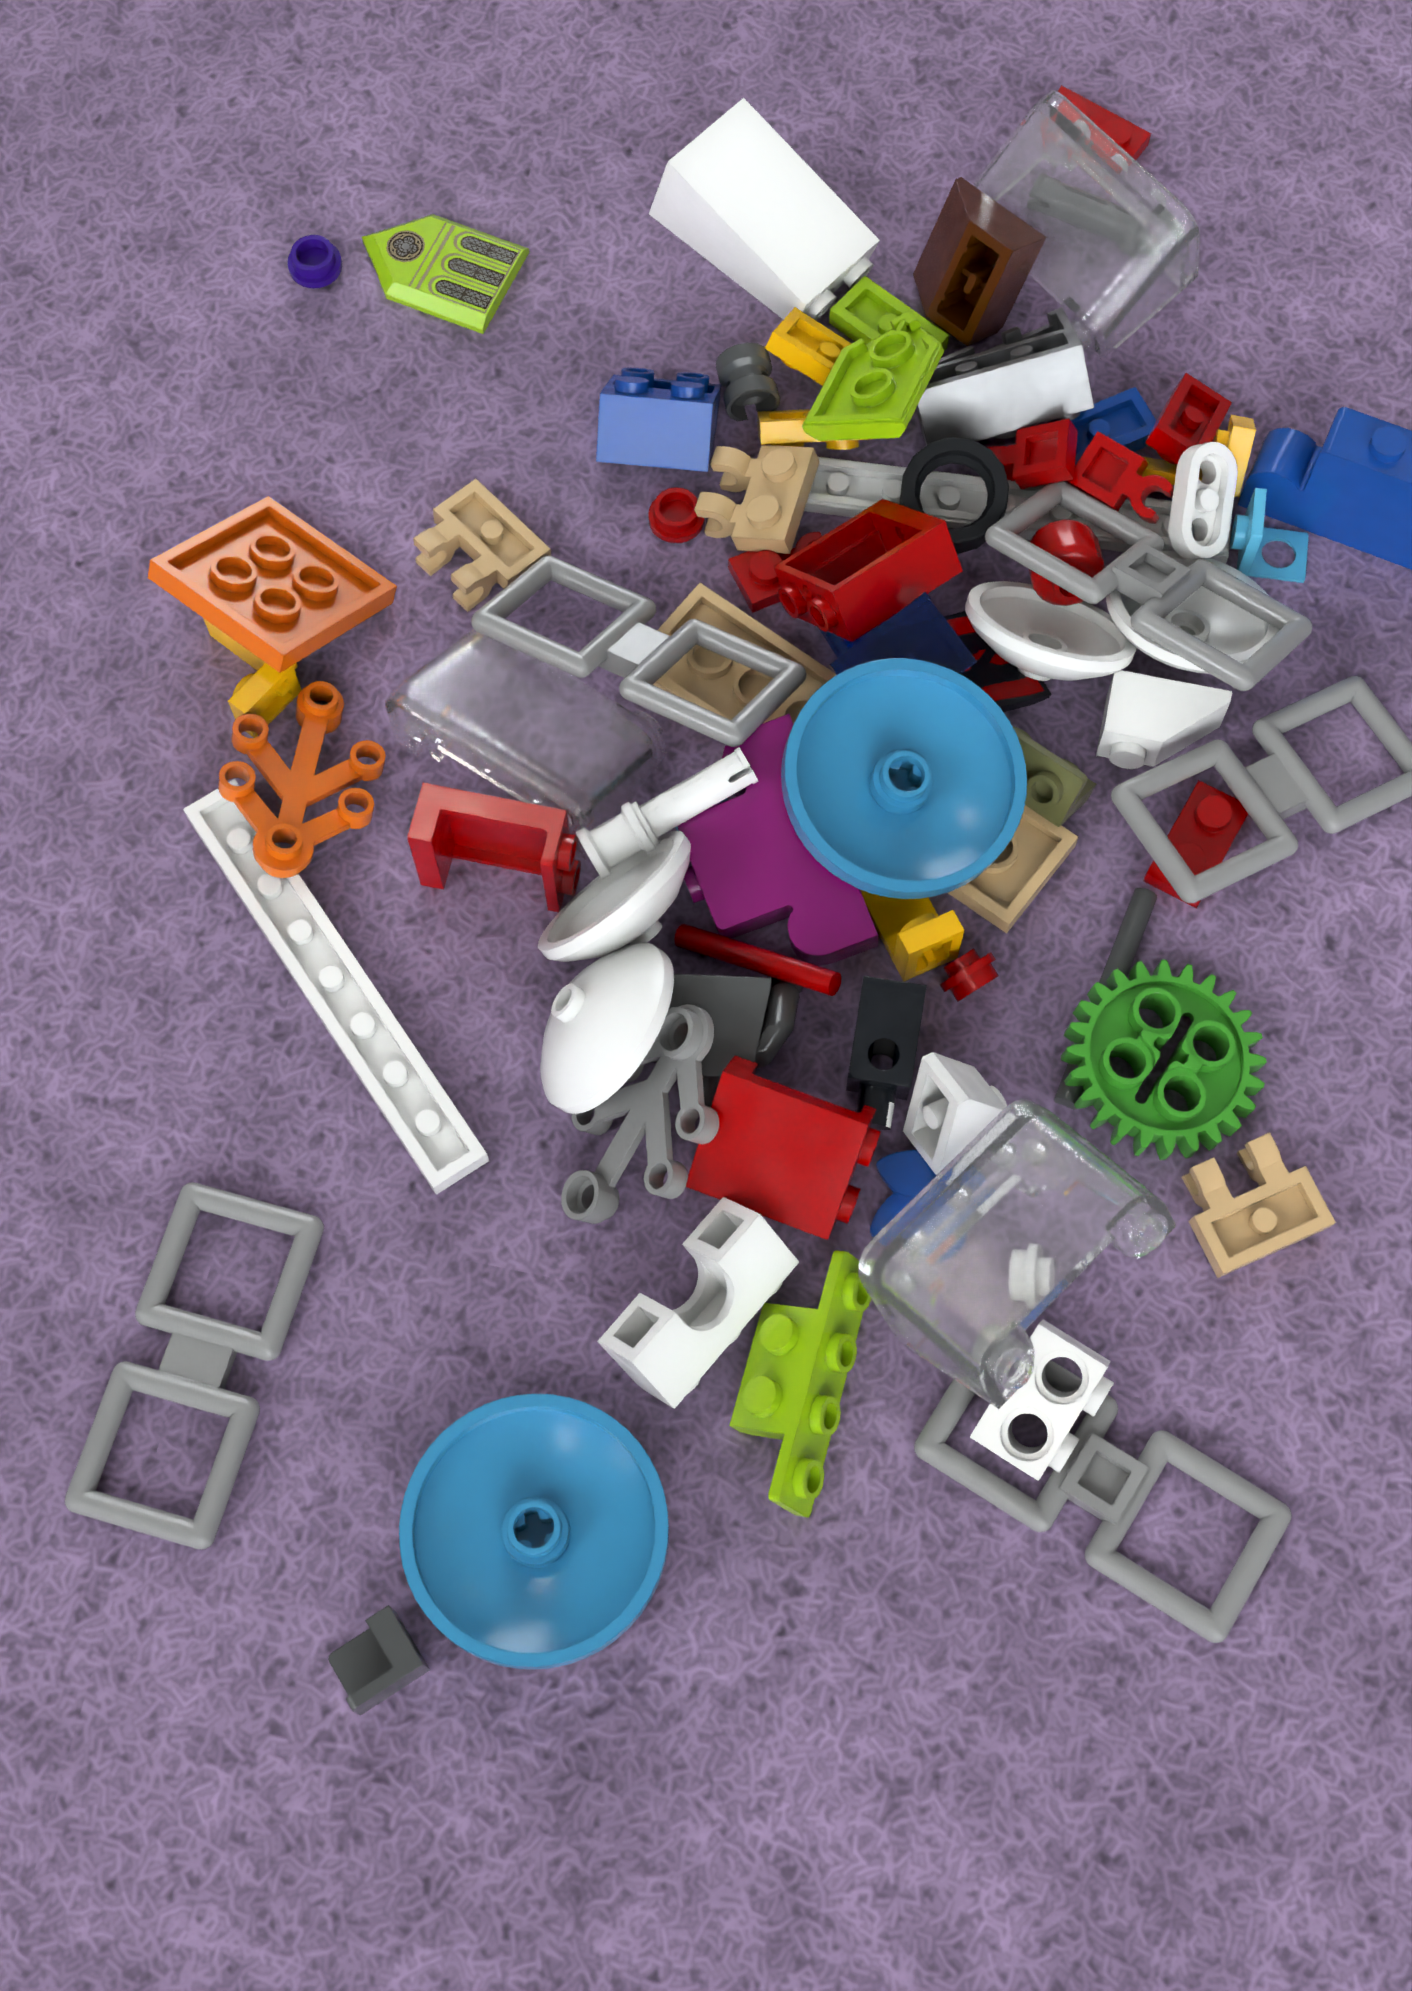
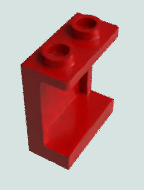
M422 783L407 835L421 885L444 890L452 859L456 858L542 875L549 911L560 912L564 894L575 895L580 878L581 861L575 860L578 837L577 835L570 834L567 810Z
M734 1055L722 1071L711 1104V1108L719 1116L718 1132L709 1143L698 1144L688 1174L686 1187L719 1200L725 1197L764 1217L828 1240L837 1220L846 1224L849 1223L857 1203L861 1188L850 1183L857 1163L869 1167L878 1144L881 1131L871 1128L876 1109L864 1105L861 1112H855L755 1075L758 1063Z

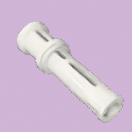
M738 747L731 754L639 806L636 801L633 803L627 802L621 806V813L590 831L583 827L576 831V834L601 878L605 879L611 875V867L641 850L646 853L655 850V846L660 844L658 837L750 784H755L759 781L740 747Z

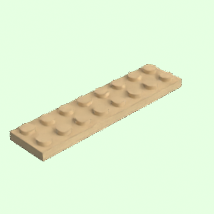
M699 583L658 629V631L671 636L686 621L698 619L801 664L806 670L805 681L763 723L790 714L794 724L809 698L822 685L837 675L702 583ZM696 644L653 685L732 720L773 678ZM1025 805L1014 836L999 857L977 878L958 889L948 892V894L1007 934L1075 848L1078 836L1062 825L1057 827Z

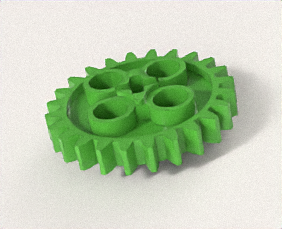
M1161 960L1154 969L1153 975L1150 976L1146 966L1142 961H1139L1130 970L1129 979L1117 968L1113 970L1107 979L1108 987L1096 982L1087 994L1091 1002L1081 1000L1073 1011V1015L1080 1022H1071L1063 1036L1076 1044L1065 1049L1061 1055V1060L1069 1064L1078 1065V1068L1071 1071L1064 1082L1067 1086H1083L1085 1092L1074 1104L1076 1109L1094 1106L1098 1111L1090 1123L1092 1129L1101 1127L1107 1122L1114 1126L1110 1139L1112 1145L1115 1146L1127 1134L1134 1137V1155L1139 1156L1150 1143H1155L1159 1159L1166 1160L1173 1153L1175 1143H1177L1183 1156L1186 1159L1191 1158L1198 1151L1199 1141L1209 1151L1214 1149L1222 1141L1221 1133L1229 1137L1232 1136L1242 1126L1238 1117L1246 1118L1256 1108V1105L1247 1096H1255L1264 1088L1265 1083L1251 1075V1073L1259 1071L1267 1061L1263 1056L1249 1053V1050L1263 1037L1258 1032L1243 1031L1242 1025L1249 1019L1252 1012L1250 1010L1232 1012L1229 1005L1235 998L1236 992L1234 990L1225 992L1219 997L1212 992L1216 980L1215 975L1211 974L1199 985L1193 982L1192 965L1187 964L1176 977L1171 975L1168 961ZM1139 1009H1149L1158 1014L1162 1020L1163 1028L1148 1026L1142 1020ZM1188 1016L1191 1024L1182 1040L1167 1061L1168 1067L1153 1084L1145 1103H1138L1135 1095L1157 1063L1161 1053L1160 1050L1174 1034L1181 1017ZM1193 1041H1202L1211 1046L1216 1054V1061H1208L1200 1057L1194 1049ZM1119 1057L1126 1060L1134 1071V1078H1124L1117 1075L1110 1065L1109 1058ZM1164 1090H1174L1180 1093L1187 1102L1188 1111H1178L1168 1105L1164 1098Z

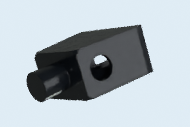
M864 976L846 1091L858 1092L855 1112H861L864 1105L876 1109L871 1128L890 1130L895 1098L907 1100L910 1092L927 985ZM882 1054L890 1057L893 1060L892 1068L887 1070L875 1068L871 1064L872 1056Z

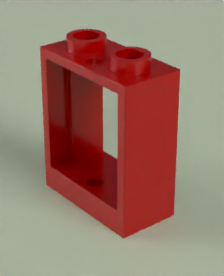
M881 499L774 566L781 588L778 589V596L787 613L795 619L799 618L817 626L823 632L828 631L850 642L855 641L963 571L945 520L886 499Z

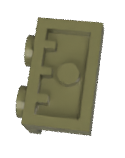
M1013 726L1022 747L1026 764L1027 795L1025 805L1057 827H1060L1084 805L1097 784L1088 779L1074 763L1058 757L1032 740L1030 735L1024 730Z

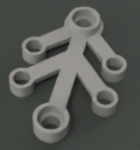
M685 1004L668 1009L664 1023L651 1049L626 1082L636 1080L641 1074L644 1064L657 1061L648 1079L619 1089L610 1098L591 1110L572 1114V1122L575 1128L593 1135L604 1134L611 1127L613 1119L624 1115L627 1116L595 1172L579 1170L574 1172L565 1182L561 1203L565 1214L569 1218L590 1224H598L614 1215L619 1205V1192L616 1184L645 1133L648 1162L644 1173L646 1190L652 1195L667 1199L677 1198L684 1191L687 1185L688 1174L681 1162L673 1160L668 1096L676 1079L678 1081L681 1109L676 1116L675 1129L679 1137L697 1144H707L714 1139L719 1129V1116L713 1108L705 1106L701 1061L711 1049L714 1039V1024L709 1013L703 1008ZM595 1109L594 1117L590 1122V1116ZM700 1116V1123L698 1125V1128L695 1130V1122L697 1118ZM668 1171V1179L663 1185L664 1175Z

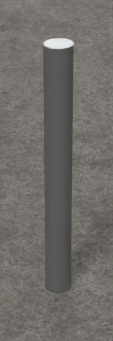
M1136 888L1133 892L1099 983L1108 987L1107 979L1113 970L1118 968L1126 977L1129 974L1157 900V895L1153 891L1146 888ZM1068 1063L1054 1102L1076 1110L1074 1104L1083 1094L1084 1088L1083 1086L1065 1085L1064 1080L1069 1073L1078 1068V1065Z

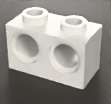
M1042 1320L1037 1325L970 1438L1038 1481L1048 1466L1059 1473L1079 1441V1438L1071 1434L1069 1430L1080 1412L1084 1410L1094 1417L1114 1382L1103 1376L1111 1361L1047 1321ZM1056 1357L1072 1359L1081 1369V1385L1069 1392L1056 1390L1049 1384L1046 1378L1045 1369L1047 1363ZM1026 1413L1038 1416L1046 1425L1048 1432L1047 1441L1037 1447H1027L1020 1444L1012 1433V1421L1016 1416Z

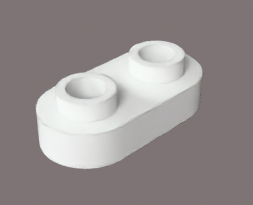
M1208 442L1191 446L1183 452L1177 464L1168 534L1174 550L1186 559L1194 560L1213 557L1223 550L1228 541L1237 482V464L1232 452L1221 443ZM1200 468H1201V470H1202V475H1203L1201 481H1200V479H1199V470H1200ZM1192 525L1195 531L1194 537L1192 535Z

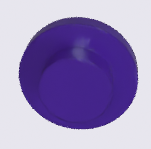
M307 235L298 239L291 248L287 264L289 273L297 284L306 288H322L333 283L339 277L342 271L340 252L325 237Z

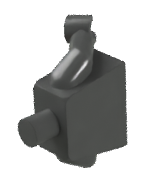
M674 974V986L669 1009L685 1004L695 1005L706 1010L714 1024V1039L711 1049L701 1061L705 1106L711 1107L722 1071L734 1055L758 1063L757 1068H762L772 1062L794 1029L800 998L799 993L802 992L804 987L770 976Z

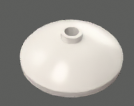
M1161 551V553L1186 567H1189L1197 560H1205L1268 595L1247 575L1212 558L1191 560L1183 558L1176 551ZM1203 586L1163 618L1242 664L1280 631ZM1117 590L1106 596L1107 608L1112 620L1125 638L1136 648L1166 665L1185 671L1210 674L1132 628L1131 616L1142 606L1140 603Z
M1009 581L979 584L971 589L965 604L966 614L978 635L1001 658L1018 667L1020 673L1034 680L1048 681L1056 679L1074 681L1107 676L1127 667L1132 662L1137 649L1125 638L1107 612L1085 601L1070 606L1052 605L1039 597L1032 584Z
M671 831L658 837L660 844L655 846V850L650 853H646L643 850L611 867L610 876L602 879L599 875L583 888L553 918L540 936L538 948L549 960L561 962L599 958L629 943L649 942L662 929V924L658 920L676 899L690 862L691 843L683 832Z
M647 942L625 945L587 966L569 984L561 989L553 1002L551 1014L547 1021L540 1062L544 1093L551 1104L570 1114L586 1112L610 1098L636 1071L661 1030L672 998L674 971L672 962L665 952Z

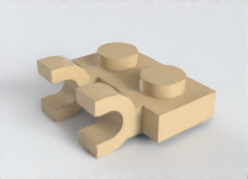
M761 445L758 457L750 458L749 455L739 449L716 446L710 465L713 471L724 472L720 488L730 492L746 490L743 503L735 504L734 501L724 495L713 492H700L695 513L697 517L708 518L704 529L706 536L714 538L731 536L736 549L739 551L758 552L761 550H771L776 553L790 554L819 465L815 448Z
M474 479L433 509L436 526L426 529L413 538L414 545L422 552L415 558L416 563L430 576L451 561L455 550L459 547L474 560L472 563L465 564L451 574V581L459 588L452 594L453 599L467 612L489 595L492 586L496 583L504 589L542 557L551 556V549L477 479Z
M1270 1132L1245 1144L1246 1148L1237 1152L1248 1175L1253 1181L1258 1183L1259 1187L1233 1198L1214 1157L1189 1169L1190 1173L1182 1176L1193 1200L1204 1211L1193 1216L1188 1222L1217 1278L1319 1233L1336 1223L1307 1167L1304 1166L1289 1173Z

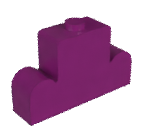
M786 714L761 724L740 746L730 747L726 745L724 747L722 758L740 747L759 782L752 783L733 794L736 796L735 798L714 805L678 826V830L683 832L691 843L690 862L692 866L687 868L684 880L694 904L702 900L706 901L719 935L735 938L789 918L787 927L791 948L801 960L821 966L832 964L877 947L878 933L860 889L842 881L823 867L806 849L790 822L784 804L781 785L784 748L793 727L790 714Z

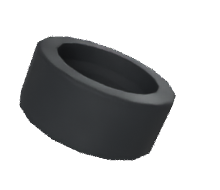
M949 437L929 443L912 457L903 473L899 504L925 513L920 501V492L927 475L936 468L947 464L965 465L975 470L985 483L988 493L987 505L981 516L969 526L958 529L948 528L956 553L959 554L977 549L986 542L985 533L987 529L1005 516L1009 483L1003 464L989 448L972 439Z

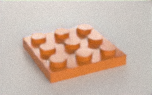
M269 496L150 559L148 579L279 673L391 605L397 585Z

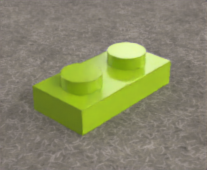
M866 276L830 309L829 323L853 341L862 338L865 344L871 342L893 329L890 323L891 320L907 311H911L919 320L921 327L942 344L944 351L948 346L949 335Z

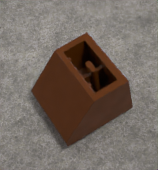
M962 177L955 179L913 273L925 316L967 347L996 334L1003 328L1047 237Z

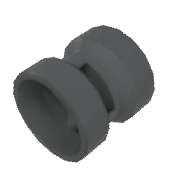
M742 343L726 349L719 355L716 360V371L719 382L726 388L723 393V400L726 412L731 419L736 421L748 420L745 410L747 405L755 404L757 412L776 411L780 405V395L776 382L769 377L772 373V363L769 352L764 346L758 343Z

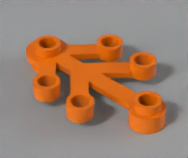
M325 681L312 682L298 694L295 716L302 728L291 770L268 742L269 728L267 722L262 717L255 714H244L233 722L232 744L234 748L240 753L247 754L282 800L278 818L255 792L256 774L250 765L241 761H232L225 764L219 772V793L224 799L234 802L256 832L252 848L255 860L266 873L277 878H289L299 874L310 864L313 858L314 846L349 828L361 829L366 827L371 822L373 816L374 799L372 795L361 788H349L339 796L337 809L303 823L308 806L361 780L373 781L379 778L383 773L386 758L385 751L381 745L374 741L363 740L353 745L349 759L315 775L325 734L331 733L338 728L344 709V699L335 686ZM315 701H325L328 704L320 705L315 703ZM244 731H253L256 732L259 736L255 738H247L243 736L241 733ZM369 757L376 761V763L367 765L361 763L358 759ZM232 778H240L244 780L246 784L242 786H234L231 785L228 782V780ZM351 804H357L365 810L356 813L348 810L346 807ZM275 843H288L292 847L280 848Z

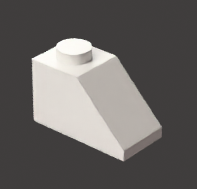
M1119 670L1113 674L1107 693L1096 756L1109 758L1112 764L1126 769H1136L1143 765L1154 767L1219 728L1231 702L1232 691Z
M931 1052L922 1056L903 1132L938 1177L943 1170L949 1167L963 1166L999 1149L1010 1111L1000 1091L994 1086H989L974 1066Z

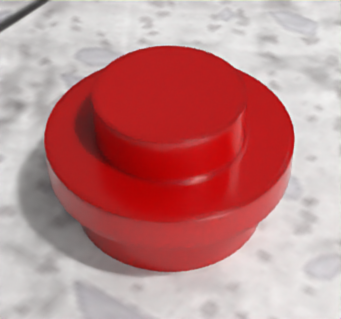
M673 487L662 491L652 502L648 512L649 525L653 533L661 540L670 543H683L695 538L702 530L705 518L697 517L695 513L698 498L689 490L680 487Z
M973 948L943 968L949 979L941 983L940 987L944 992L950 989L957 1002L999 976L991 962L996 960L990 952L980 958Z

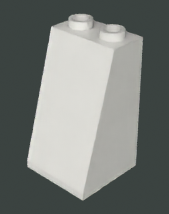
M745 98L741 99L667 162L649 215L783 320L794 307L814 320H818L836 301L837 297L833 293L845 283L851 289L871 271L874 265L869 261V258L880 241Z

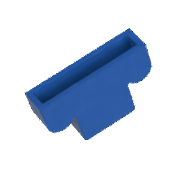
M1341 407L1338 409L1325 442L1321 447L1317 446L1311 437L1295 429L1277 428L1266 435L1238 502L1239 506L1248 508L1255 488L1267 489L1266 516L1412 570L1411 430L1347 407Z

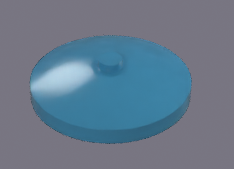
M888 658L859 664L841 672L822 685L809 698L794 722L784 748L781 785L785 808L797 836L811 855L829 872L855 888L871 894L888 898L921 899L945 894L966 885L987 870L999 857L1013 838L1020 823L1027 795V773L1023 750L1013 726L997 703L978 685L963 675L935 663L907 658Z
M523 1394L501 1398L468 1412L452 1423L429 1446L418 1462L404 1494L399 1523V1548L402 1566L410 1589L425 1615L451 1642L466 1652L490 1663L515 1669H547L572 1664L603 1650L617 1640L633 1625L651 1600L665 1566L669 1541L668 1509L659 1475L642 1445L629 1430L602 1410L570 1397L553 1394Z

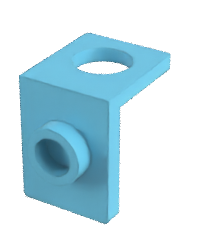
M1255 488L1245 515L1236 514L1233 521L1230 549L1238 550L1237 570L1252 577L1304 583L1309 534L1306 532L1264 527L1267 489ZM1271 541L1285 542L1293 549L1295 560L1285 568L1272 567L1263 559L1262 548Z

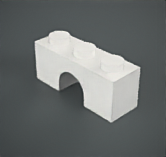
M725 1197L717 1203L682 1244L692 1255L698 1268V1280L691 1297L679 1308L671 1310L639 1293L597 1341L638 1386L674 1409L698 1385L700 1378L723 1351L739 1337L746 1324L769 1297L779 1290L783 1281L799 1263L761 1214Z

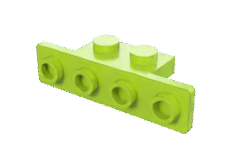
M835 1250L833 1252L818 1309L772 1303L763 1304L729 1425L735 1430L749 1435L783 1440L768 1498L773 1503L796 1516L809 1517L814 1500L822 1490L824 1483L823 1465L831 1435L836 1431L840 1422V1400L847 1373L852 1369L856 1360V1339L863 1312L868 1308L872 1298V1270L848 1251Z

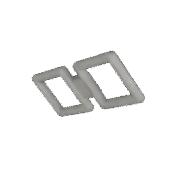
M1065 481L1047 484L990 526L985 533L986 543L990 547L1089 604L1099 603L1114 590L1140 603L1142 606L1131 616V626L1135 631L1239 691L1252 689L1312 632V622L1309 618L1205 560H1197L1189 567H1186L1161 553L1164 548V540L1159 534ZM1057 505H1060L1131 545V547L1094 577H1090L1022 538L1019 534ZM1203 586L1280 631L1242 664L1163 618Z
M550 555L538 560L476 611L471 618L472 627L478 633L575 677L584 678L598 666L624 678L619 685V692L624 699L730 747H737L743 744L806 679V670L801 664L698 619L686 621L671 636L648 627L645 624L656 613V605L653 600ZM549 581L556 582L623 612L579 652L505 619ZM696 644L773 678L732 720L653 685Z
M1350 676L1255 721L1252 726L1253 736L1267 753L1268 757L1247 767L1243 766L1225 741L1216 739L1120 783L1113 788L1111 792L1112 802L1181 900L1186 903L1200 901L1293 855L1297 851L1298 840L1286 825L1284 819L1306 808L1325 832L1335 834L1412 796V742L1363 678ZM1351 702L1404 774L1336 806L1289 744L1283 733ZM1214 766L1267 841L1194 875L1142 800Z
M196 1182L187 1183L182 1187L135 1310V1318L141 1325L171 1333L169 1343L159 1370L128 1361L120 1362L113 1368L65 1495V1505L69 1511L199 1550L207 1549L213 1544L260 1412V1405L255 1398L224 1388L237 1352L266 1361L274 1360L280 1355L324 1231V1224L319 1217ZM200 1210L295 1236L261 1332L165 1305ZM133 1391L230 1418L194 1519L96 1491Z
M990 1326L984 1329L914 1443L916 1455L1036 1532L1049 1530L1067 1499L1102 1521L1085 1550V1560L1091 1567L1212 1643H1219L1225 1640L1291 1521L1292 1513L1290 1508L1282 1501L1167 1431L1159 1430L1153 1433L1138 1459L1133 1458L1107 1442L1103 1438L1118 1413V1404L1109 1395L1105 1397L1094 1417L1088 1413L1086 1414L1074 1436L1079 1438V1441L1059 1473L1053 1470L1037 1499L1034 1500L945 1443L997 1357L1013 1366L1026 1345L998 1327ZM1052 1360L1047 1363L1045 1369L1046 1378L1049 1384L1056 1390L1069 1392L1081 1385L1082 1379ZM1167 1462L1260 1519L1210 1610L1116 1551Z

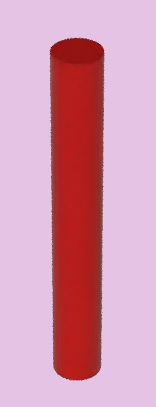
M681 924L675 933L674 942L677 947L829 996H834L841 985L842 978L839 972L694 926Z

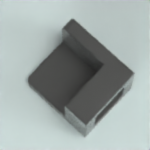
M389 1605L365 1620L369 1626L368 1630L333 1651L328 1657L329 1663L348 1694L346 1701L352 1711L360 1716L430 1671L399 1615Z

